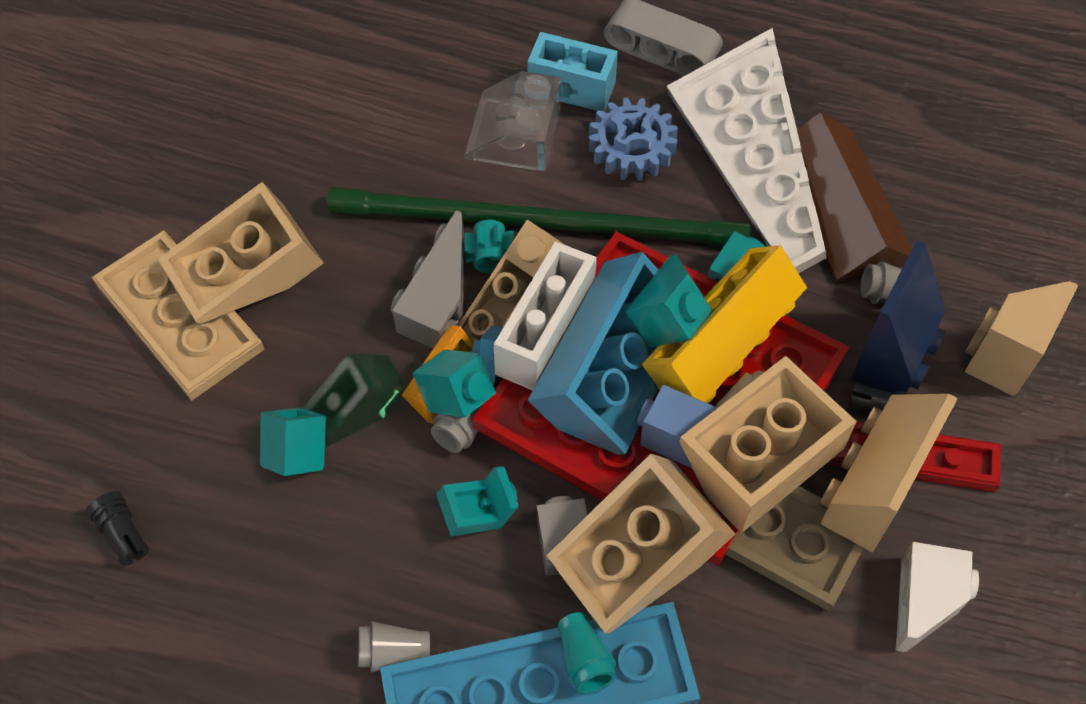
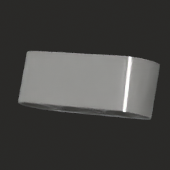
M623 0L604 29V37L616 49L683 76L715 60L723 46L721 36L714 29L641 0Z

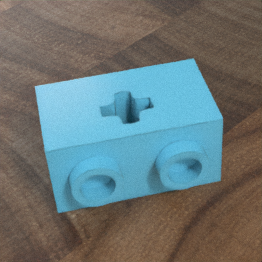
M540 32L527 61L528 93L605 112L616 83L618 51Z

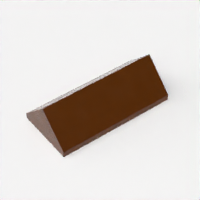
M819 112L797 129L825 245L826 259L824 260L835 284L862 278L864 269L868 264L876 265L878 262L883 261L898 268L903 267L912 249L852 129Z

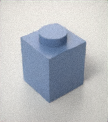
M663 385L655 401L649 398L645 401L638 416L637 425L642 426L640 446L692 468L679 442L680 437L715 411L716 407Z

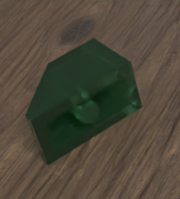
M348 354L303 408L326 416V448L383 419L403 397L402 394L407 386L388 355Z

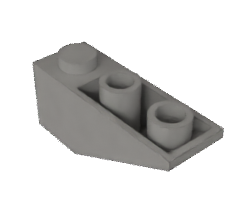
M457 210L448 224L443 223L439 227L434 238V246L427 257L421 256L413 270V279L405 290L401 289L398 291L391 305L396 332L433 349L449 325L458 326L463 318L464 229L462 213Z

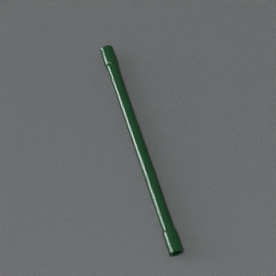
M330 187L327 198L328 211L357 215L381 214L450 221L457 210L462 213L463 222L478 223L483 220H496L505 226L523 227L526 220H529L541 229L614 235L617 231L629 237L706 243L710 246L724 247L734 231L745 237H750V224L714 220L710 222L382 194L372 193L368 190Z

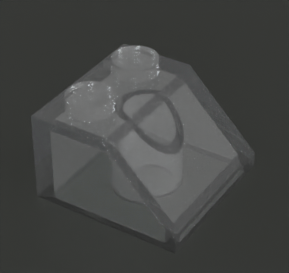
M520 71L485 89L482 92L467 144L465 159L545 172L561 109V77Z

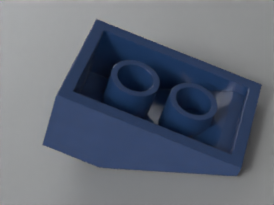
M916 241L877 318L851 379L866 386L895 393L896 390L907 392L909 387L918 390L929 365L921 361L926 352L935 355L946 333L945 330L938 328L946 311L925 243Z

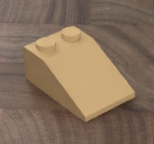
M263 182L158 258L159 263L189 312L199 324L290 289L324 263L283 203Z
M650 454L546 556L604 633L610 634L699 569L735 533L673 460Z

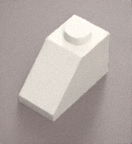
M912 542L901 558L896 651L907 652L958 614L970 599H975L979 586L978 570L972 569L973 552Z

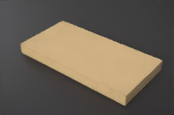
M163 230L91 278L107 300L192 401L265 349L261 340L235 311L201 324L194 320L158 261L159 257L177 245Z

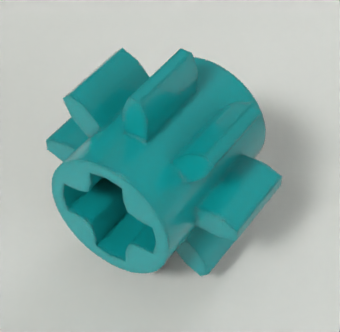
M483 220L476 223L473 227V233H464L465 262H474L476 270L491 274L515 239L514 231L505 232L504 224L496 220Z

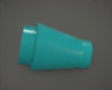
M576 612L562 618L558 623V627L562 635L568 682L575 685L577 691L582 694L594 693L606 688L616 679L614 671L616 660L589 623L585 613Z

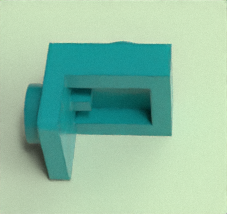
M503 466L494 467L484 480L443 485L436 494L450 536L501 529L518 509L516 489L509 481Z

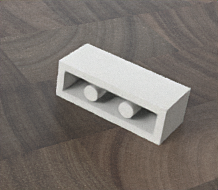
M556 241L554 242L494 343L495 375L534 390L595 280L597 257Z

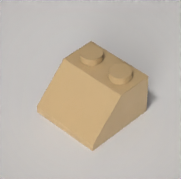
M1067 281L1008 294L999 310L990 306L965 353L973 356L965 372L1015 397L1043 357L1078 285Z

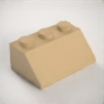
M785 356L683 434L679 442L706 497L742 533L845 448L857 421Z
M950 394L891 395L883 411L874 407L861 432L869 436L863 446L856 442L852 444L841 465L842 468L848 470L843 482L833 478L820 504L828 507L820 524L873 553L898 512L958 398Z

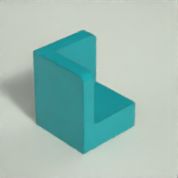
M301 407L261 412V467L282 476L323 470L326 416Z

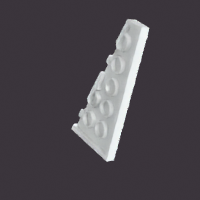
M773 28L667 85V90L672 101L767 246L781 245L797 272L800 273L826 259V250L784 81Z

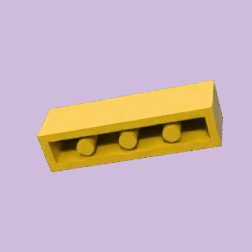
M782 246L750 248L704 297L712 311L692 338L687 341L658 346L642 363V366L659 390H661L663 385H666L705 403L711 402L716 396V390L727 377L736 373L743 366L744 358L752 349L769 337V330L776 322L794 309L795 301L807 287Z

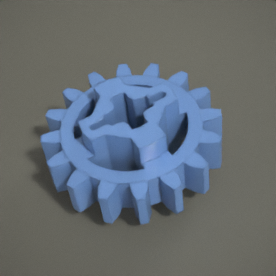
M624 98L623 106L618 107L613 102H609L607 113L598 110L596 112V122H590L588 148L589 152H594V163L601 164L606 162V174L612 173L615 169L619 170L621 180H625L628 173H634L637 180L640 181L643 178L644 171H648L654 177L657 176L659 165L668 167L671 155L676 153L678 129L677 126L671 125L672 115L667 113L660 116V105L655 104L651 108H647L643 98L638 101L637 105H631L630 100Z

